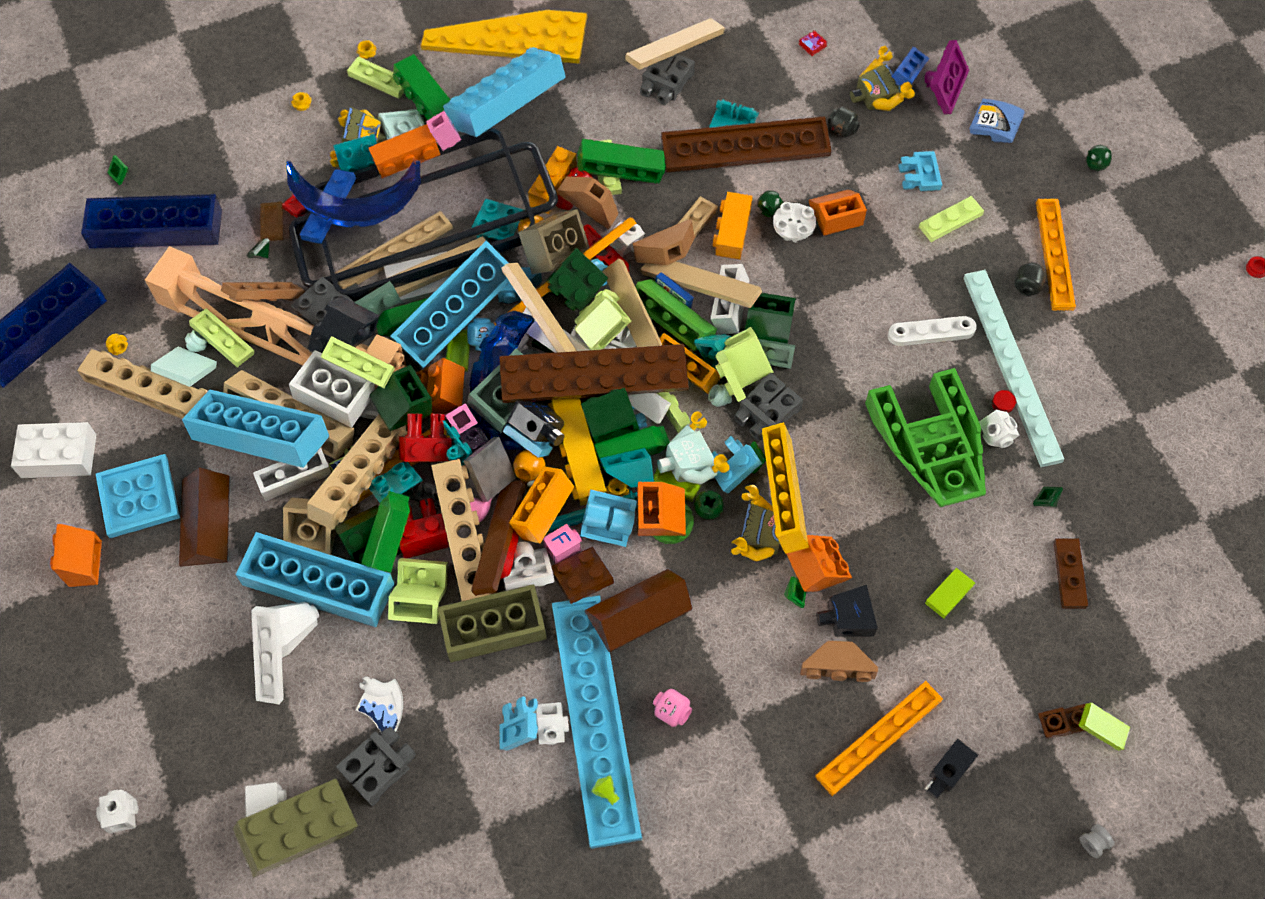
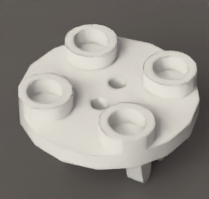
M782 203L773 217L775 231L784 240H793L795 243L798 240L807 238L816 227V217L813 208L799 203Z

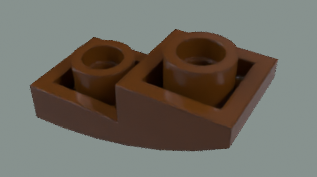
M1087 703L1066 709L1061 707L1038 713L1046 739L1086 732V730L1079 727Z

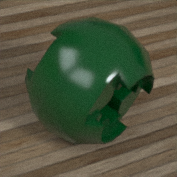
M1101 144L1093 146L1087 153V166L1097 172L1105 170L1111 164V150Z
M765 191L757 200V207L766 217H774L776 211L784 203L779 197L780 194L776 191Z
M709 490L703 491L697 496L694 508L699 517L705 520H714L723 512L724 503L718 493ZM709 502V504L713 505V507L709 508V506L705 505V503Z

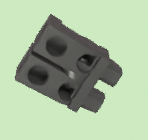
M675 54L670 56L669 60L663 59L648 66L642 75L640 94L648 98L653 92L657 93V101L663 105H667L670 100L675 101L687 80L691 79L694 75L695 61L679 54L676 57ZM681 63H685L687 68L682 67Z
M770 373L740 402V409L735 414L734 420L740 426H744L749 421L753 422L755 425L750 429V433L759 441L763 438L762 428L785 423L792 415H796L802 410L803 399L789 387L785 389L786 385Z
M391 726L380 734L375 731L370 735V738L336 766L372 807L380 800L379 797L409 770L407 765L416 755L407 743L396 752L391 748L400 739V736Z

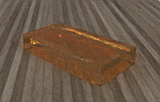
M282 201L261 203V240L268 238L270 241L283 240Z

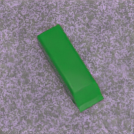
M428 298L384 310L379 315L377 323L379 335L390 337Z
M650 426L595 443L594 449L600 470L604 471L605 469L600 462V458L643 448L652 456L666 449L670 441L664 426Z
M389 491L388 495L380 502L361 564L391 573L410 513L408 496Z

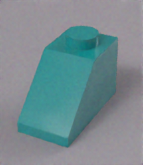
M726 334L708 335L696 339L694 344L705 362L716 369L715 365L719 363L715 356L718 352L725 349L726 345L724 342L731 336Z
M645 448L600 458V462L608 474L631 488H638V482H654L651 457Z

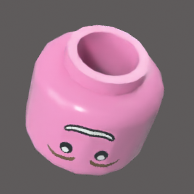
M669 689L665 693L659 692L653 702V705L656 706L655 716L671 727L679 724L683 725L692 712L690 700L674 689Z

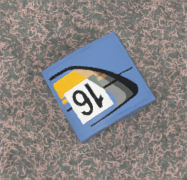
M982 99L970 126V133L990 135L994 142L1012 143L1025 112L1023 109L1009 103Z

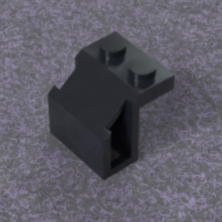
M340 296L328 303L324 308L328 312L324 319L313 327L307 349L312 352L316 350L323 353L331 336L356 348L375 334L379 315Z

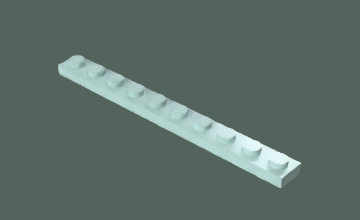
M986 270L965 274L963 279L1008 389L1016 398L1015 406L1040 467L1063 463V454Z

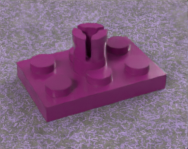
M950 40L937 70L927 71L924 76V83L927 84V88H931L943 114H952L969 73V67L957 40Z

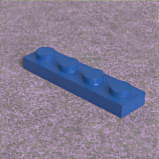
M334 170L299 234L302 240L319 244L323 242L356 180L354 173Z

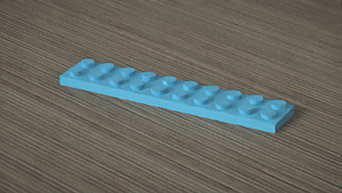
M600 595L586 597L573 604H570L569 600L552 603L590 849L642 840L611 656L585 613L586 609L601 602ZM611 775L614 791L620 798L613 805L607 799L591 792L597 780Z

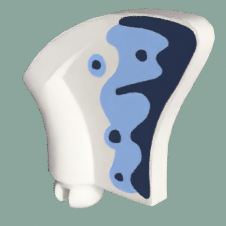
M364 677L363 683H360V688L365 690L356 711L371 718L380 732L389 726L396 732L403 712V695L398 682L394 679L383 683L374 678Z

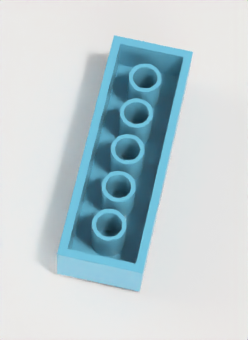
M535 47L526 50V53L513 58L509 64L498 68L492 75L484 77L475 86L469 87L461 95L453 97L449 103L443 106L445 113L458 131L477 137L564 79L566 75L561 57L550 51L540 50Z
M485 241L390 336V339L401 344L402 350L421 369H424L509 283L501 269L508 262Z
M209 390L182 419L191 440L302 468L305 467L329 438V433L321 415L214 390Z
M258 532L255 533L236 573L243 586L297 603L307 602L309 605L313 604L316 609L373 627H377L394 587V581L390 573Z

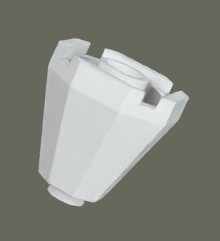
M307 602L266 607L280 609L282 658L289 655L318 625L317 618H319V613L313 604L309 605Z

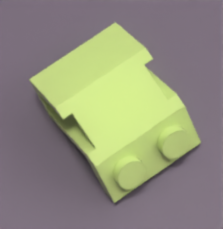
M607 289L597 293L594 297L595 300L580 311L579 316L574 320L577 324L575 331L592 350L604 349L631 322V319L617 304L620 298L615 292Z
M751 327L726 339L724 342L726 345L725 349L718 352L715 356L719 363L715 367L720 377L725 376L727 380L724 386L729 396L734 395L738 402L746 398L742 388L768 376L770 373H774Z
M400 558L398 560L397 585L389 595L388 620L437 624L440 619L438 612L439 602L447 586L448 562Z

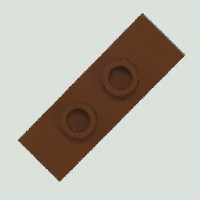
M1055 538L1053 543L1062 609H1086L1088 607L1080 540L1079 538Z

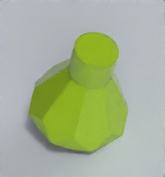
M611 775L598 779L591 791L593 794L607 799L611 805L620 799L614 791Z

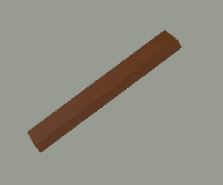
M523 480L511 482L499 493L471 588L474 596L497 592L514 531L509 522L522 502L526 487Z

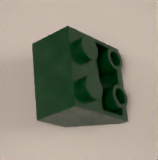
M761 293L752 307L748 308L745 330L751 327L758 339L788 344L796 298Z
M411 365L394 371L385 388L378 386L370 394L372 403L390 432L407 425L408 413L422 414V418L432 414V398Z
M625 388L611 390L606 395L592 397L586 402L581 403L595 443L639 430Z
M378 505L335 527L352 562L358 564L362 562L379 508ZM400 546L398 548L397 555L402 553Z

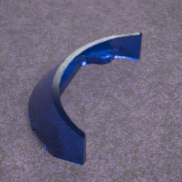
M413 159L411 166L403 177L387 190L364 198H342L327 194L311 185L299 174L291 160H286L287 184L298 201L315 216L329 223L344 227L356 225L360 227L371 226L396 215L411 200L421 183L420 161Z
M511 311L500 315L494 321L496 326L488 337L483 338L479 346L481 349L479 360L473 363L470 377V393L500 365L499 356H509L518 348L523 336L535 322L533 316L518 311ZM470 407L471 413L475 415L478 422L475 430L478 435H482L486 442L493 437H499L505 450H527L504 432L500 434L498 430L494 429Z

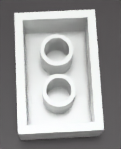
M314 350L289 383L292 397L352 428L370 403V394L376 389L375 384L322 359V353Z
M88 422L18 425L11 467L21 478L91 476L97 434Z

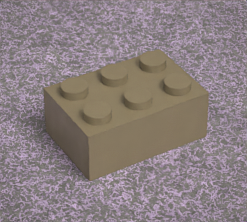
M578 209L556 213L518 232L532 274L555 270L575 248L582 253L590 248Z

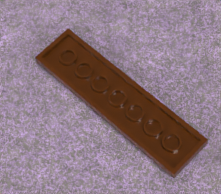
M825 116L661 132L666 173L828 157L832 153Z
M684 344L499 356L503 403L600 397L608 394L611 390L622 388L626 389L627 395L688 391L689 388Z

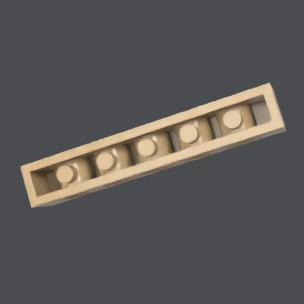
M91 349L77 370L85 382L181 419L208 392L206 389L189 387L156 374L143 365L139 367L133 365L127 359L114 358L110 353L103 350L99 352Z
M241 370L224 382L223 393L321 415L329 433V438L321 446L324 454L337 459L344 453L346 448L349 449L352 446L354 428L293 399L291 395Z
M378 414L308 501V519L332 530L339 522H343L350 507L357 504L360 494L370 487L374 476L381 473L384 463L388 458L391 459L394 456L399 445V436L407 434L406 425L390 432L380 414Z
M460 459L431 465L461 600L466 601L495 594L496 592L474 596L471 591L472 584L468 582L470 575L475 574L482 554L480 548L484 547L482 533L477 534L475 525L480 523L477 510L472 511L470 502H474L472 489L466 488L465 480L469 479L466 465L461 466ZM450 483H459V490L450 492L447 489ZM456 505L466 507L465 512L461 515H456L452 511ZM466 527L471 530L467 538H460L458 536V531L461 528ZM472 550L476 553L473 561H465L463 559L466 551Z

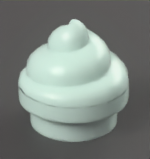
M195 330L188 333L185 337L186 347L191 352H200L208 346L207 340Z
M714 385L708 394V400L716 407L725 406L732 402V397L729 396L724 385Z

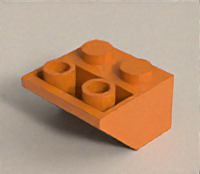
M845 190L809 200V205L814 210V215L823 236L864 224L867 210L860 194L857 192Z
M442 358L416 373L432 398V413L449 414L462 406L465 367Z
M638 482V536H685V489L664 482Z
M57 524L56 533L53 534L52 539L55 548L54 556H51L50 559L51 569L69 587L98 585L102 540L93 531Z
M807 535L809 548L786 554L804 592H818L852 578L849 566L838 550L837 542L830 536Z

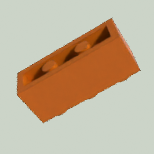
M427 124L369 147L382 179L441 155L436 140Z

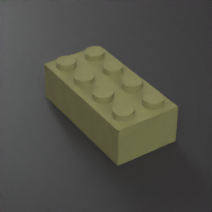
M534 584L438 607L450 662L547 639Z
M334 779L238 820L233 831L253 878L352 834L358 825L337 779Z

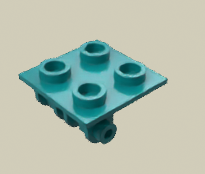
M724 99L722 101L718 100L716 104L717 110L709 127L755 123L759 113L754 108L745 106L742 108V104L737 107L735 102L732 105L731 102H727Z
M375 134L333 145L340 170L354 172L375 165L369 147L377 144Z
M485 199L471 228L523 211L524 209ZM520 221L482 233L476 237L480 238L483 236L487 241L488 238L501 240L513 236Z
M444 420L443 424L447 437L452 438V447L447 450L448 460L460 459L461 466L465 465L464 460L473 454L472 450L466 442L462 443L459 440L460 435L454 426L450 427Z
M402 462L394 465L391 470L383 475L376 476L372 480L369 490L380 503L388 495L389 491L402 494L423 480L408 462Z

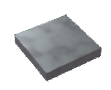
M493 437L464 460L482 502H488L517 478L499 437Z

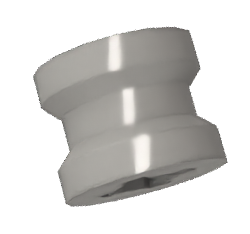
M1099 824L1094 825L1089 834L1084 833L1080 837L1082 846L1094 858H1099L1103 855L1104 849H1110L1114 846L1111 835Z

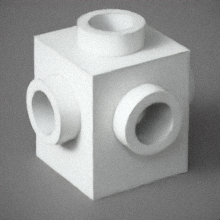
M619 222L613 229L619 226L622 222ZM635 224L613 241L610 246L623 257L630 251L634 252L632 243L643 239L645 233L638 224Z
M995 410L979 421L984 433L983 438L991 446L1008 447L1014 442L1015 438L1020 436L1016 429L1017 423L1007 412Z
M561 702L538 704L536 723L538 725L539 745H553L565 742L564 732L569 731L568 716H563Z
M124 790L110 791L107 796L99 797L100 806L97 807L96 814L103 830L111 834L136 828L135 814L138 813V804L135 798L126 791L124 792Z

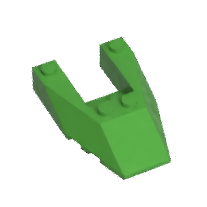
M955 368L934 373L929 385L941 415L913 423H906L891 385L869 390L865 404L873 424L892 452L940 508L985 496V474L982 462L983 446L981 445L980 434L981 425Z

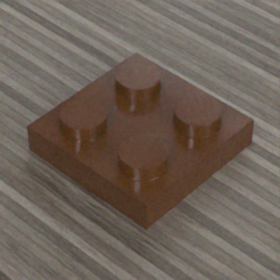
M593 546L551 566L553 576L570 604L614 584L612 575Z

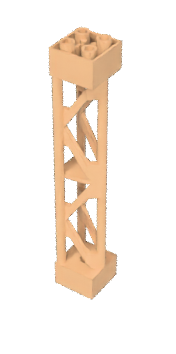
M169 246L145 279L156 302L162 306L194 318L200 312L185 306L187 301L191 299L202 309L207 308L245 341L301 365H304L312 354L290 335L288 327L311 336L313 324L263 301L256 302L245 299L242 302H236L229 299V296L221 291L222 285L200 274L193 257L187 253ZM197 287L252 310V316L242 319L225 318L199 296L196 291ZM266 325L268 341L245 332L244 327ZM380 335L375 336L369 347L362 343L356 347L392 365L395 368L394 371L407 367L401 344ZM280 338H282L290 346L297 350L300 355L288 351L282 347H279L276 344L278 343Z

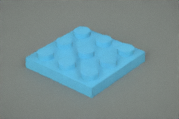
M165 454L96 473L106 534L109 538L180 518L169 462Z

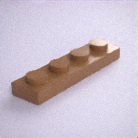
M223 282L221 291L227 294L229 299L236 302H242L245 299L259 302L260 299L293 301L305 293L304 289L292 282Z

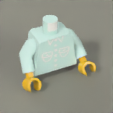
M696 411L692 414V424H687L667 445L666 458L657 460L659 472L672 471L678 482H690L701 485L709 479H713L718 471L725 473L729 470L725 455L720 454L714 458L701 432L695 430L696 428L702 429L707 425L705 418L697 422L702 417L701 412Z

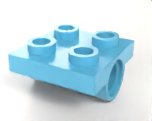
M590 489L579 535L626 547L634 524L637 500Z

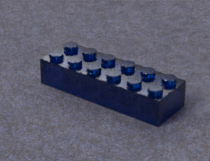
M216 194L87 198L81 235L89 248L218 245L222 208Z
M71 263L66 265L0 319V386L2 388L107 302L100 288Z

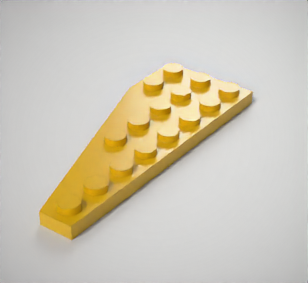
M544 10L424 30L421 48L428 51L516 58L526 53L527 49L535 47L560 55L562 62L579 64L587 13Z

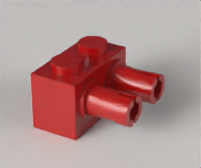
M408 413L407 434L399 436V460L404 462L449 461L447 450L452 447V438L444 434L443 421L445 420V414H430V434L424 436L421 435L422 414Z
M431 498L427 499L428 506H426L425 500L419 503L423 515L421 519H413L411 506L409 505L410 513L400 542L403 557L406 559L450 547L442 513L437 514L435 502Z

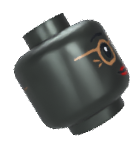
M840 107L837 110L834 109L828 119L830 130L845 138L849 137L852 133L856 134L860 126L858 114L845 107Z

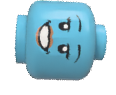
M473 318V322L467 326L468 344L475 346L477 351H487L489 346L495 345L496 326L491 322V319Z

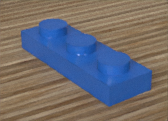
M913 47L891 77L901 86L906 82L912 84L929 58Z

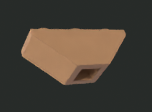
M566 176L556 192L608 230L619 214L611 191L594 178Z
M688 219L632 243L636 262L668 265L686 257L695 239L692 220Z
M828 640L803 662L800 675H806L808 679H820L821 676L831 677L832 680L836 681L856 678L859 682H869L871 679L876 678L878 666L853 642Z

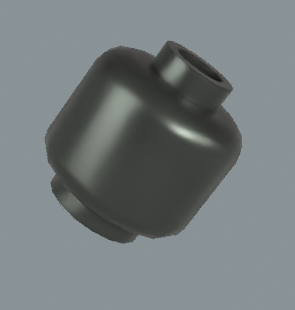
M1037 263L1022 265L1018 269L1014 285L1024 296L1039 294L1046 280V272Z

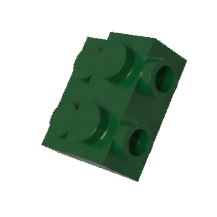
M575 248L549 276L546 282L549 284L547 288L556 296L560 294L566 300L564 304L574 312L575 310L582 311L609 278L580 250Z

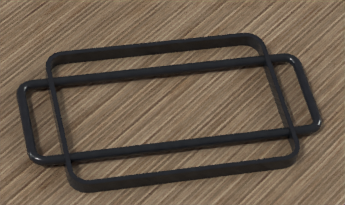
M489 128L477 137L466 134L460 136L461 140L454 146L444 151L437 144L440 154L444 155L486 140L498 141L503 149L344 201L339 212L506 157L526 210L336 273L325 236L322 246L330 276L324 278L334 285L336 291L348 296L353 301H358L389 281L396 288L459 267L478 248L353 290H343L340 288V281L527 218L530 220L529 227L536 224L534 216L552 210L558 201L556 190L537 145L532 142H521L507 147L501 132L494 128ZM525 150L532 152L549 196L548 202L532 208L529 206L510 156ZM376 165L352 172L356 176L354 184L380 176ZM329 180L316 185L310 193L312 210ZM311 213L295 218L288 227L300 278L303 285L307 288H310L318 280L313 281L309 278L297 228L307 222ZM519 234L489 243L498 253L522 245Z

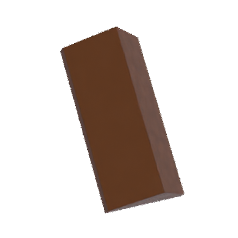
M199 467L182 479L180 567L228 562L229 475Z
M666 569L586 609L585 613L610 653L688 613L693 608L685 579Z

